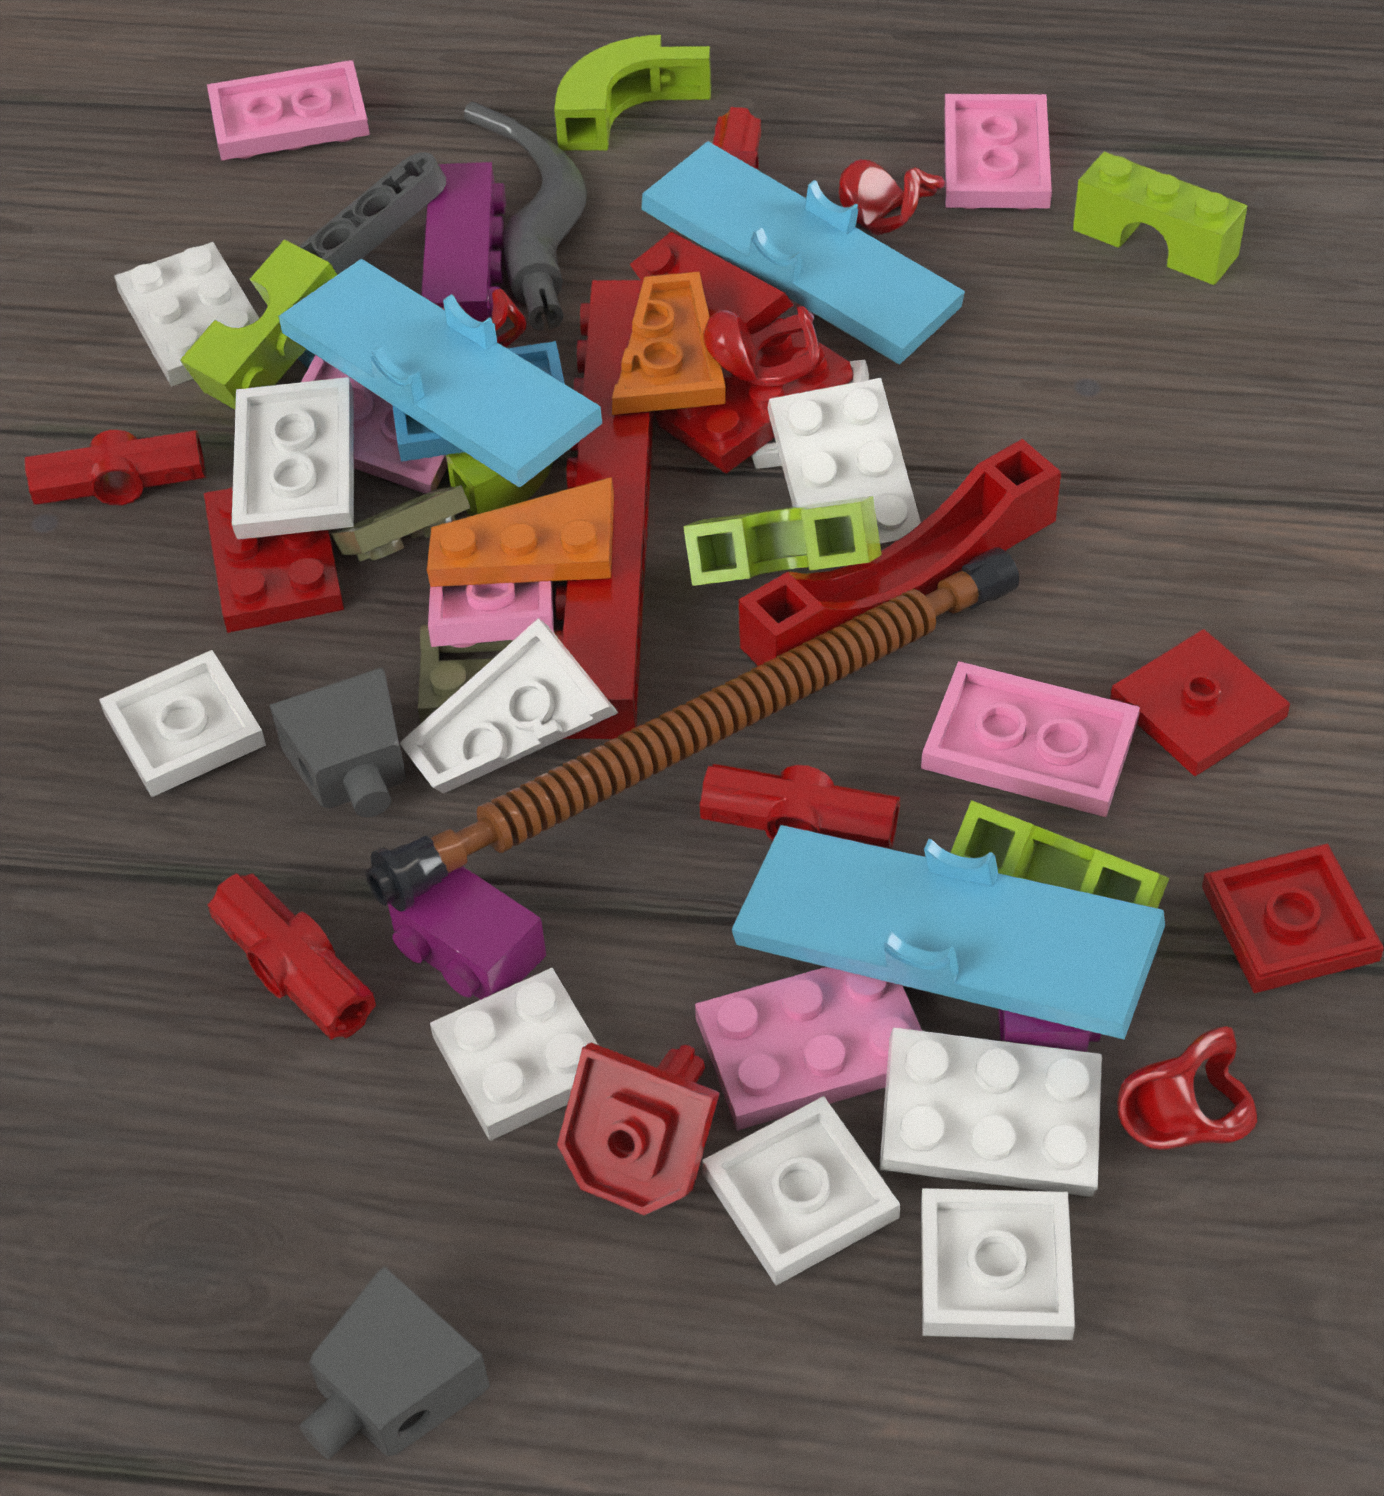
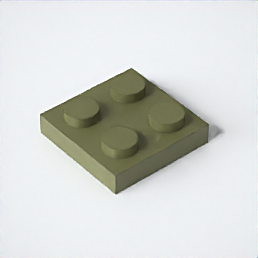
M462 486L436 489L356 522L354 527L342 528L330 533V536L339 555L357 554L359 561L369 558L373 561L403 549L404 544L401 537L408 534L411 535L412 539L422 535L425 538L430 537L431 527L456 521L455 514L471 507Z

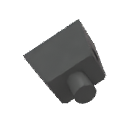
M382 667L269 705L282 751L320 806L332 808L351 801L355 812L361 817L377 816L389 807L391 797L387 789L401 784L406 779L386 675Z
M384 1266L376 1273L312 1354L309 1365L317 1387L326 1400L299 1425V1428L313 1447L327 1459H331L359 1431L385 1455H397L482 1395L490 1387L483 1355Z

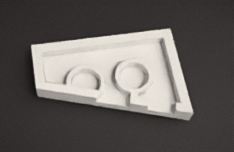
M538 618L404 738L400 745L430 785L444 794L617 714L618 711L549 626Z

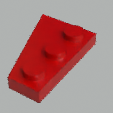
M672 231L630 263V266L640 280H644V277L699 272L709 317L721 310L732 311L741 317L751 334L760 332L794 305L786 293Z

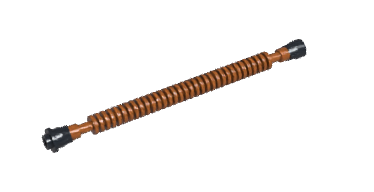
M994 547L974 557L967 564L963 565L961 570L941 580L937 585V590L927 595L915 589L908 590L890 599L888 602H884L876 608H872L864 614L858 615L852 620L840 624V626L816 636L815 639H811L791 649L789 652H785L777 656V658L771 659L763 665H759L751 669V671L739 675L738 678H733L725 682V684L719 685L711 691H707L699 695V697L673 708L672 711H667L659 715L658 718L647 721L645 725H639L631 731L619 735L618 738L611 739L605 742L604 745L597 746L591 749L590 752L583 753L577 756L576 759L569 760L563 763L562 766L549 770L548 773L536 777L534 781H528L522 784L520 788H514L506 792V795H500L492 799L491 802L478 806L476 810L478 821L457 832L447 829L431 838L425 835L409 844L400 845L392 850L382 847L373 851L370 857L372 867L366 870L367 882L373 895L383 906L391 903L398 911H406L413 907L414 898L426 893L431 887L441 882V879L447 877L448 873L466 865L467 856L484 847L491 845L498 853H504L510 850L512 846L525 842L527 838H533L539 835L541 831H547L554 827L555 824L568 820L569 816L573 817L582 813L583 809H589L595 806L597 802H603L609 799L611 795L623 792L625 788H630L638 782L650 778L652 774L660 773L665 768L691 757L692 754L718 743L719 740L730 737L733 733H737L745 727L757 723L758 720H763L772 713H776L784 707L796 703L797 700H802L823 687H827L835 681L845 678L848 674H852L860 668L882 659L885 655H889L897 649L903 648L909 643L932 633L936 628L937 616L947 611L955 614L966 608L973 609L987 601L997 600L1016 590L1019 585V572L1014 560L1002 548Z

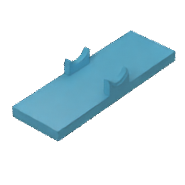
M709 141L647 189L642 195L641 210L734 266L786 293L789 299L804 306L809 311L899 365L962 306L964 290L856 228L857 204L851 207H840L832 203L822 193L816 180L808 185L807 197L805 198Z
M363 259L348 267L278 316L284 335L519 488L602 424L601 406L497 343L495 323L492 324L490 317L484 322L471 318L459 306L452 294L443 300L444 309Z
M780 825L732 928L736 945L1125 1040L1165 928L1164 910L999 874L996 858L992 852L980 858L961 857L942 849L932 839H928L924 848L925 857Z

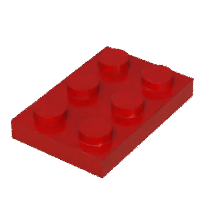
M779 318V319H777L776 321H774L773 323H776V322H778V321H780V320H783V319H782V318ZM800 331L773 339L758 352L757 360L759 364L763 367H774L809 352L804 333ZM818 342L819 359L816 366L806 375L784 385H755L739 379L721 366L726 387L725 404L654 411L661 428L727 474L775 438L767 410L769 399L848 384L853 380L854 376L851 364L848 360Z
M233 487L204 493L221 608L227 633L344 610L329 530L237 540L232 528Z

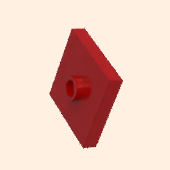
M1202 629L1112 685L1110 700L1140 707L1137 725L1195 777L1287 718L1290 703L1205 629Z
M1328 843L1204 874L1202 889L1253 993L1380 962L1384 947Z

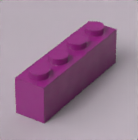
M492 162L438 164L446 176V185L443 191L427 204L422 296L437 306L444 308L443 300L452 294L465 313L477 321L484 322L489 317L492 319V291L500 289V286L494 287V284L503 283L502 252L495 251V249L503 248V217L496 216L506 213L504 183H494Z

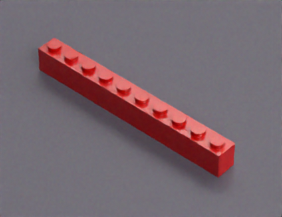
M592 280L590 303H581L580 305L581 336H587V340L577 341L578 373H584V378H574V390L601 406L602 424L571 448V451H578V456L568 457L567 489L612 477L614 509L611 578L567 580V585H557L556 619L557 621H564L563 630H554V634L618 713L563 739H614L637 727L654 411L612 415V396L615 384H618L621 375V362L625 348H628L632 334V321L644 280Z

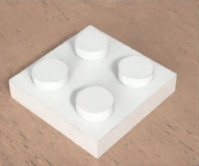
M213 650L99 699L104 715L151 797L266 746L262 729Z
M553 968L430 1023L433 1038L489 1141L566 1106L569 1101L582 1047L590 1042L597 1044Z
M824 1096L702 1160L704 1177L776 1286L900 1218V1203Z
M922 1188L923 1336L1073 1340L1075 1317L1068 1192Z

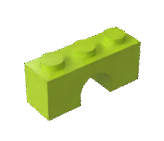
M1104 151L1078 180L1073 230L1120 248L1141 223L1148 224L1158 230L1167 242L1169 251L1168 268L1215 285L1239 256L1248 205Z
M284 239L250 278L268 305L265 313L254 323L241 328H231L214 320L180 359L181 363L203 392L236 410L237 389L275 385L306 350V348L282 333L278 316L337 276V273L330 262Z
M873 496L703 519L683 526L692 586L749 579L764 573L809 567L810 571L869 563L882 555Z
M972 800L951 850L952 854L966 858H980L992 852L996 858L999 874L1158 908L1169 881L1168 877Z

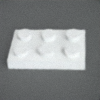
M214 242L189 248L182 253L150 264L139 265L132 270L114 276L123 301L171 387L193 379L180 359L214 320L231 328H241L259 319Z
M350 378L237 389L232 528L237 540L354 527V391Z
M881 378L769 399L767 410L793 507L873 496L881 551L911 532L921 523Z
M893 1027L889 1038L879 1170L1049 1192H1068V1194L1092 1197L1098 1188L1102 1054Z

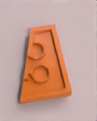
M699 272L644 277L632 321V334L621 362V375L618 384H615L612 396V415L725 404L726 387L721 365L708 352L703 340V332L710 317Z
M612 477L431 527L427 563L430 587L611 578L614 509Z

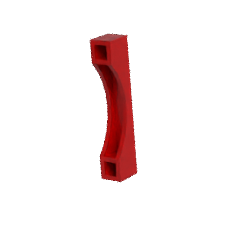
M1024 439L1015 442L978 463L961 485L935 512L911 532L882 550V555L873 561L848 565L826 572L808 574L786 572L738 599L740 649L757 666L763 665L765 662L777 658V656L789 652L791 649L811 639H815L816 636L826 633L828 630L838 627L840 624L852 620L854 617L864 614L866 611L876 608L878 605L888 602L890 599L908 590L915 589L924 595L937 590V585L941 580L961 570L962 566L974 557L994 547H999L1006 551L1054 523L1057 515L1061 471Z

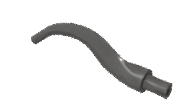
M471 101L465 108V119L508 139L516 140L529 152L541 172V189L529 203L509 220L504 230L503 256L513 296L519 302L526 304L530 325L536 330H544L541 314H545L549 330L554 329L560 325L564 316L557 299V295L562 289L563 280L556 251L559 244L579 220L586 206L587 189L583 177L574 162L550 140L511 117Z

